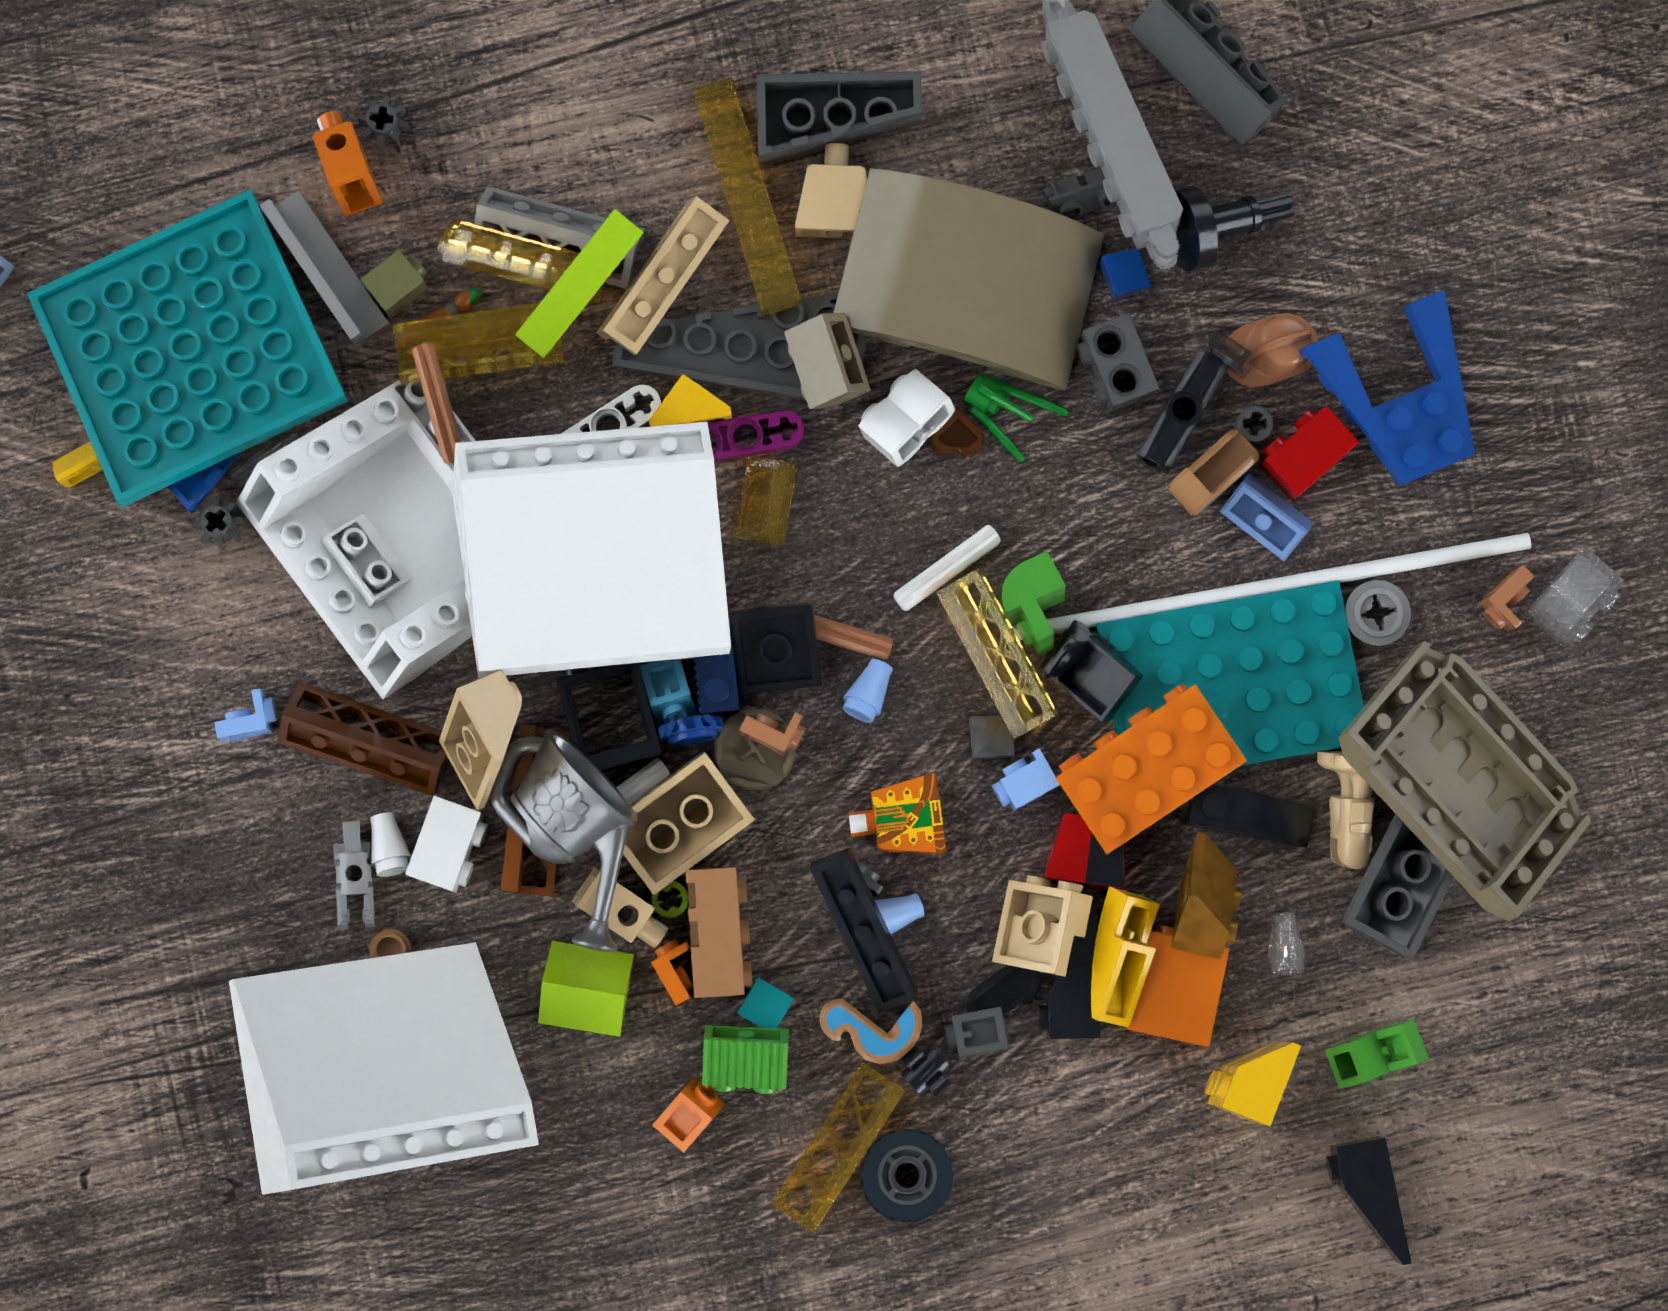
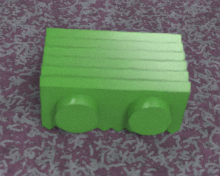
M705 1025L702 1085L705 1087L711 1086L713 1090L718 1092H730L735 1090L736 1087H745L747 1089L753 1087V1090L760 1094H772L777 1092L778 1089L785 1090L787 1084L789 1029Z

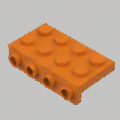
M1184 683L1180 684L1163 696L1166 701L1165 705L1152 712L1149 706L1128 719L1132 727L1120 735H1117L1114 729L1093 743L1097 749L1084 759L1080 753H1077L1058 766L1062 773L1055 777L1106 854H1109L1247 762L1196 684L1187 689Z

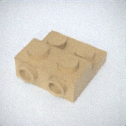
M1027 875L1026 883L1009 880L992 962L1066 977L1074 936L1085 938L1093 896L1082 894V885L1065 881H1058L1057 888L1050 887L1052 880Z

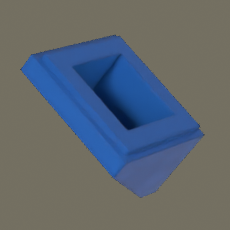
M1139 249L1112 253L1101 257L1100 265L1112 300L1152 287Z

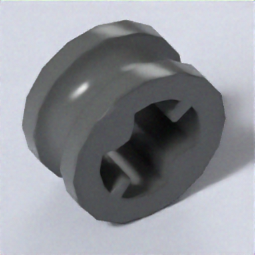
M1249 406L1243 409L1236 418L1234 429H1238L1251 445H1258L1264 442L1271 434L1273 418L1265 408ZM1252 415L1258 416L1260 418L1258 423L1263 422L1265 428L1260 429L1256 436L1248 434L1249 428L1244 429L1243 422H1248Z

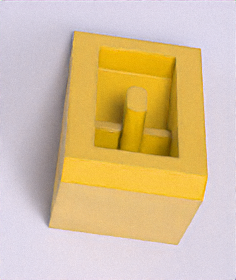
M682 374L649 419V425L651 427L732 419L731 407Z

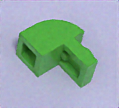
M1048 551L1017 565L1008 574L1002 587L1001 615L1005 628L1017 623L1022 640L1027 646L1033 644L1038 656L1054 648V632L1042 611L1065 601L1066 585Z
M1414 1019L1402 1023L1396 1022L1325 1049L1339 1089L1365 1083L1390 1071L1413 1066L1429 1059Z

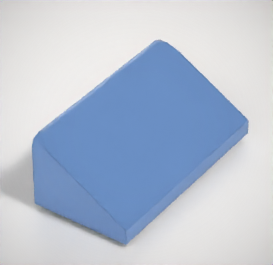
M1251 474L1246 476L1219 511L1283 561L1288 558L1313 525L1310 519Z

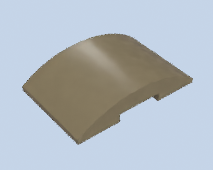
M870 168L833 313H846L852 333L906 348L915 346L987 366V370L1066 391L1104 234L1056 212L994 192L927 176Z

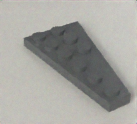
M838 292L798 300L793 298L735 307L733 310L711 313V311L696 313L694 316L675 319L664 318L660 320L637 355H633L616 343L612 367L613 369L679 379L684 374L698 383L805 400L801 393V382L795 364L788 353V343L784 331L820 314L833 313ZM852 333L863 364L867 337ZM857 397L838 406L855 408Z

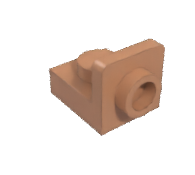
M1524 565L1510 572L1479 602L1485 609L1483 615L1486 620L1498 630L1504 628L1507 632H1510L1522 624L1506 604L1508 603L1511 607H1514L1530 592L1526 585L1535 576Z
M797 712L794 713L785 733L778 731L780 726L778 722L758 713L755 719L746 715L739 729V734L784 756L788 747L796 751L806 728L800 725L803 715Z

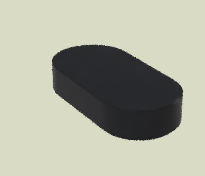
M1005 965L969 993L966 999L967 1013L1001 1007L1003 1019H1005L1039 992L1042 983L1040 972Z

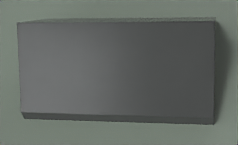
M1395 814L1341 922L1358 936L1413 960L1454 876Z

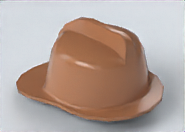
M1291 313L1275 314L1245 324L1233 331L1226 340L1222 352L1242 367L1240 374L1242 377L1229 369L1227 373L1240 385L1252 388L1268 386L1298 376L1312 366L1308 358L1303 359L1298 350L1317 342L1318 337L1310 323L1301 316Z

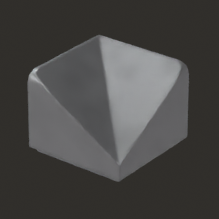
M1011 715L975 716L969 718L972 760L1015 756Z

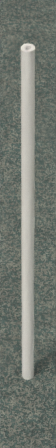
M1529 533L1517 534L1047 619L1054 634H1059L1065 628H1068L1074 620L1083 623L1088 628L1096 627V624L1328 582L1339 581L1343 583L1531 549V539ZM1017 624L1006 628L1003 627L1006 643L1022 640Z

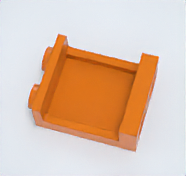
M1155 924V929L1150 932L1147 944L1156 948L1130 1026L1129 1028L1123 1027V1029L1209 1047L1230 948H1224L1221 959L1173 949L1171 944L1174 928Z

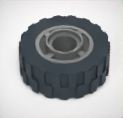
M897 1129L876 1139L865 1152L860 1165V1186L867 1202L870 1203L877 1213H880L885 1218L899 1222L919 1221L933 1215L934 1212L944 1205L946 1198L950 1195L954 1177L951 1167L952 1162L944 1146L930 1134L917 1129ZM902 1163H909L917 1170L918 1178L912 1187H901L895 1180V1171Z

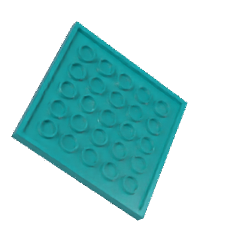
M251 189L27 293L115 500L121 508L348 402V398Z

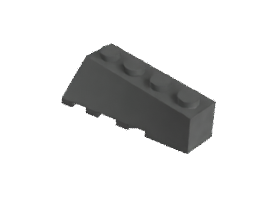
M1153 0L1128 30L1137 38L1138 44L1145 51L1152 53L1164 65L1167 74L1172 79L1180 82L1193 95L1197 105L1209 111L1221 124L1224 132L1243 145L1256 136L1288 100L1258 61L1247 60L1243 54V41L1236 32L1229 33L1224 30L1217 20L1221 13L1212 1H1207L1205 4L1202 0Z

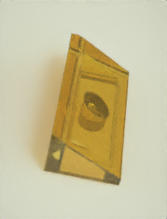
M747 458L734 532L735 539L773 546L784 545L797 472L795 466L782 460Z

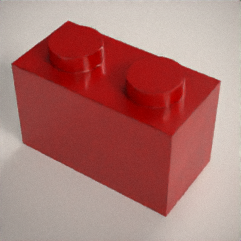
M1327 406L1318 413L1311 408L1293 424L1298 429L1296 433L1287 441L1280 435L1263 451L1267 458L1260 467L1292 502L1359 443Z

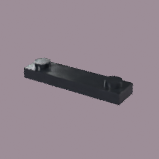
M850 847L811 862L809 869L878 1013L917 999L918 991Z

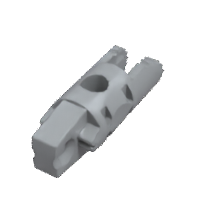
M344 821V843L333 844L336 868L338 930L348 929L350 913L347 908V896L363 895L362 921L365 923V928L376 927L374 889L371 876V842H361L359 821ZM350 867L359 868L362 877L355 882L348 880L346 877L347 869Z

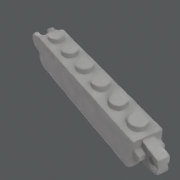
M1069 0L1042 1V12L1046 23V37L1041 42L1044 57L1049 65L1055 64L1059 73L1056 79L1060 93L1064 99L1070 98L1074 107L1072 110L1074 124L1079 133H1086L1090 142L1087 145L1090 160L1095 168L1101 167L1106 178L1103 179L1106 196L1110 203L1116 202L1121 214L1118 215L1122 232L1126 238L1132 237L1137 250L1146 247L1156 267H1159L1160 270L1164 269V271L1165 269L1170 270L1177 262L1178 255L1176 254L1180 245L1178 244L1179 240H1176V234L1180 228L1183 207L1095 14L1085 10L1077 13Z

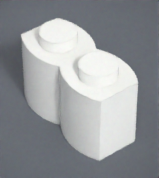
M915 369L907 375L899 376L893 382L888 397L879 403L871 404L864 411L858 427L863 437L899 467L920 449L927 438L936 433L950 419L955 408L949 396Z

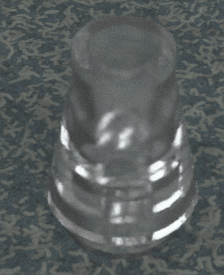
M1278 913L1272 915L1266 963L1271 966V974L1289 976L1304 973V963L1308 962V958L1298 928L1296 914Z

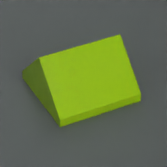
M552 941L542 979L538 1023L621 1037L635 954L618 951H597L575 944Z

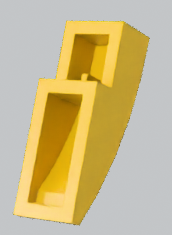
M1110 886L1102 908L1094 947L1091 979L1092 1018L1097 1021L1129 1028L1156 948L1148 945L1147 941L1160 904L1143 895Z

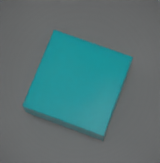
M758 977L737 1014L761 1028H777L794 998Z

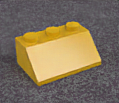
M1275 1041L1222 1064L1220 1071H1212L1206 1084L1204 1093L1210 1095L1207 1104L1254 1123L1271 1126L1301 1045L1293 1042Z

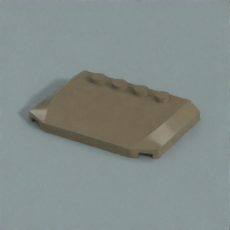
M1423 641L1414 646L1338 737L1342 754L1345 760L1484 910L1510 921L1520 916L1591 821L1588 813L1583 816L1581 815L1574 797L1579 791L1571 775L1462 657L1453 653L1448 655L1441 654L1429 648L1432 645L1431 643Z

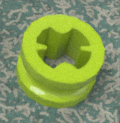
M672 881L655 895L652 894L651 897L652 906L655 908V911L666 918H677L682 915L689 904L687 890L676 881ZM672 888L678 889L681 894L677 895V897L682 898L681 906L679 908L672 906L669 911L663 910L660 905L664 902L658 900L662 891L669 893Z

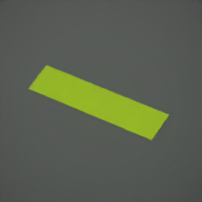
M614 209L515 335L541 357L545 358L644 232Z

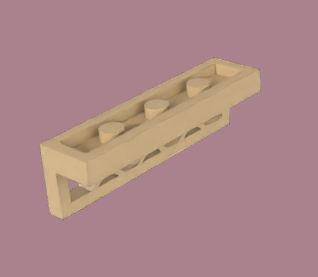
M697 196L688 200L596 334L605 340L612 339L633 355H637L730 220Z

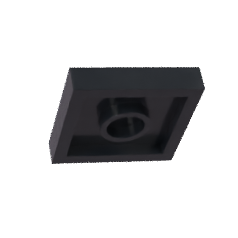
M813 602L730 611L729 618L739 695L822 686L823 681Z

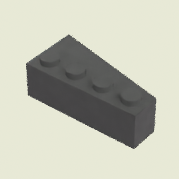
M921 71L757 74L759 166L823 149L829 143H845L921 122Z

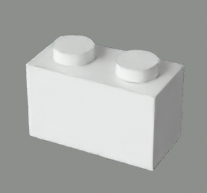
M433 796L405 875L457 893L459 885L466 887L474 863L468 862L473 846L480 848L487 832L488 824L483 823L485 814Z

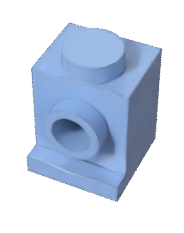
M1040 748L1030 754L1033 762L1027 765L1025 759L1022 758L1002 770L1006 777L992 785L1003 807L1010 804L1013 811H1016L1060 785Z

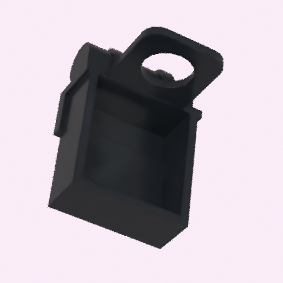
M1074 620L1061 633L1062 637L1053 650L1047 652L1046 658L1040 666L1045 671L1044 675L1047 678H1053L1051 681L1053 684L1060 686L1101 722L1109 721L1144 675L1115 652V647L1098 632L1090 633L1088 627Z

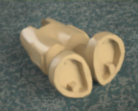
M1342 750L1318 751V764L1325 769L1336 772L1341 785V795H1330L1329 800L1331 860L1334 864L1341 867L1362 869L1369 863L1370 855L1374 849L1373 835L1371 834L1375 798H1371L1373 789L1345 760Z

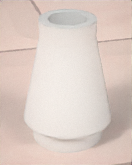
M387 812L372 816L370 818L371 867L376 868V873L379 877L394 876L406 872L411 854L397 825L395 814Z

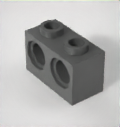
M1129 313L1082 331L1080 336L1081 343L1077 344V350L1084 367L1091 366L1097 381L1092 382V387L1100 405L1106 403L1109 412L1112 413L1156 396L1159 385ZM1102 337L1113 338L1118 344L1119 351L1112 355L1104 354L1099 350L1097 341ZM1120 374L1129 376L1134 383V389L1127 393L1118 391L1113 385V377Z

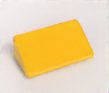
M91 441L60 457L52 464L57 482L67 488L103 470Z

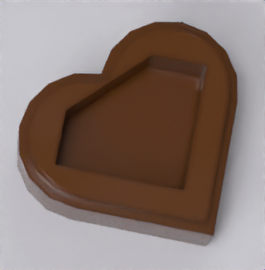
M957 406L950 419L931 436L930 444L933 451L939 456L948 457L958 453L964 457H972L983 448L984 434Z

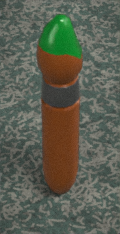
M472 288L460 292L454 300L443 304V306L438 307L400 331L394 340L397 346L408 345L449 321L450 318L455 317L460 311H467L482 296V291Z

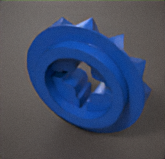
M706 714L670 721L658 729L659 742L668 743L670 747H680L717 738V733L725 729L722 717Z

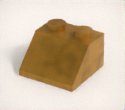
M1197 832L1179 885L1171 948L1221 959L1226 943L1233 944L1236 937L1238 920L1232 919V912L1237 913L1242 888L1235 887L1237 869L1205 833Z

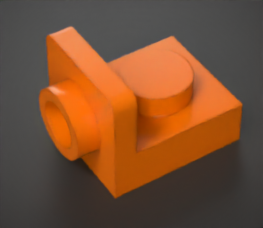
M674 939L654 951L658 958L652 961L651 964L674 1004L678 1006L691 998L687 990L692 988L693 984L683 966L680 965L674 968L671 961L690 951L691 947L687 941L679 945L677 939Z
M693 1077L652 1126L684 1153L725 1104L711 1086L705 1087L702 1085V1082Z

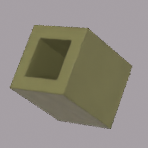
M399 249L360 279L365 289L390 319L429 290L423 280L428 274L414 255L406 259Z

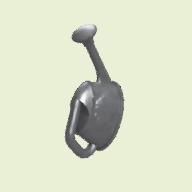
M547 729L544 733V738L532 735L519 738L510 744L506 750L490 792L491 804L497 814L531 852L547 862L553 864L575 863L579 856L593 847L597 849L600 855L601 867L593 916L587 928L572 938V942L575 945L597 951H618L617 945L609 934L608 918L627 836V827L637 823L638 818L627 800L611 781L562 735L554 730ZM526 753H537L518 790L511 795L513 806L507 798V788L516 765Z

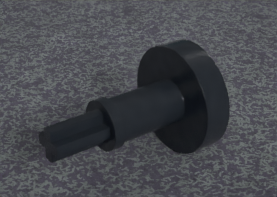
M1189 186L1176 189L1175 192L1183 207L1180 228L1176 234V240H1179L1178 244L1180 245L1176 254L1178 255L1176 264L1184 271L1211 266L1217 256L1218 239L1244 232H1257L1261 229L1263 223L1294 216L1293 197L1291 195L1287 196L1285 193L1256 200L1255 197L1249 195L1241 197L1237 201L1211 207L1205 195L1198 188Z

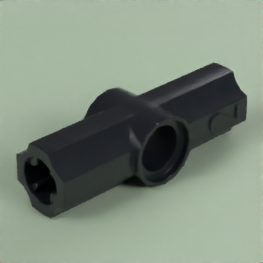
M1198 349L1137 454V457L1146 465L1157 471L1169 473L1229 369V366L1222 359L1210 352ZM1182 402L1188 404L1193 410V418L1188 421L1179 420L1173 413L1174 404Z

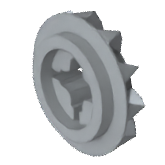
M1382 580L1365 582L1355 588L1345 602V613L1351 635L1357 637L1365 645L1385 646L1393 643L1405 633L1411 619L1409 601L1403 591L1390 582ZM1373 596L1380 609L1394 610V612L1382 618L1381 631H1379V626L1376 625L1374 619L1361 618V615L1372 609Z

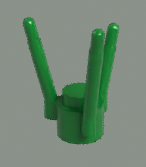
M981 373L973 382L964 398V401L972 405L969 414L980 420L1018 462H1024V455L986 414L987 411L994 415L1002 406L1026 421L1032 422L1034 416L1006 399L1007 394L1062 416H1067L1069 410L1051 401L1008 385L995 376L990 379Z

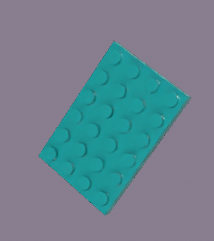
M1339 581L1096 624L1095 627L1096 632L1115 647V652L1144 675L1112 717L1114 730L1117 735L1132 727L1128 719L1149 706L1152 712L1165 705L1166 701L1163 696L1175 687L1184 683L1187 689L1196 684L1246 758L1247 762L1241 766L1314 754L1318 751L1341 749L1338 737L1364 707Z

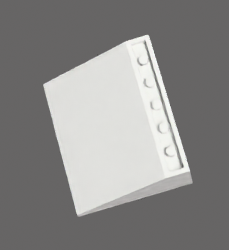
M417 370L259 461L236 502L382 699L416 679L472 637L452 494L454 464H445L443 462ZM454 413L461 442L475 441Z
M707 422L472 441L455 444L452 494L478 678H483L500 670L507 676L730 653L731 639L715 466Z
M476 942L237 978L229 981L262 1195L539 1145L532 1101Z

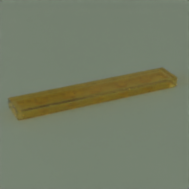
M732 77L692 88L762 316L802 305Z

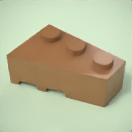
M736 867L685 870L686 883L688 884V917L691 935L694 998L745 995V987L753 986L752 962L743 961L742 945L750 944L749 919L741 920L740 903L748 902L746 877L738 878Z

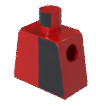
M1064 813L1056 832L1043 878L1106 889L1110 886L1123 890L1125 887L1124 844L1106 854L1081 815Z

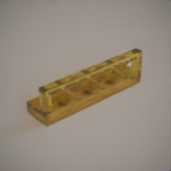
M451 219L438 245V251L443 252V262L547 290L552 289L579 254L571 250L456 219ZM606 281L592 297L591 302L600 304Z
M540 302L393 324L401 386L421 383L417 368L409 369V365H416L412 348L420 344L432 343L434 345L443 378L450 379L565 362L563 337L561 336L554 345V348L543 358L515 335ZM497 352H510L507 355L494 356ZM457 358H469L463 362H453Z
M981 568L970 572L936 592L1013 739L1041 727L1043 723L1058 716V712ZM972 582L975 583L981 594L979 607L967 586ZM987 607L991 614L986 613ZM986 621L997 624L1001 632L999 643ZM1006 645H1008L1010 651L1005 650ZM1006 657L1016 660L1021 669L1018 680ZM1025 694L1036 698L1043 714L1038 717L1036 716Z
M862 1062L771 1204L798 1221L799 1225L814 1234L906 1090ZM865 1074L886 1087L876 1103L859 1106L856 1087ZM852 1095L855 1107L843 1109ZM872 1108L865 1121L862 1122L860 1111ZM856 1112L859 1130L854 1138L836 1141L833 1123L837 1117ZM830 1131L832 1142L820 1145L827 1132ZM849 1144L840 1158L837 1146ZM833 1147L836 1159L835 1168L829 1174L813 1177L811 1157L815 1151ZM807 1166L809 1178L797 1180ZM826 1180L817 1194L815 1182ZM810 1183L814 1200L805 1214L784 1202L793 1186Z

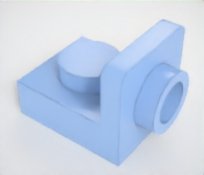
M260 688L252 690L255 714L250 715L249 709L225 713V720L214 722L217 739L225 743L273 733L271 722H275L278 719L273 697L267 698L266 692Z

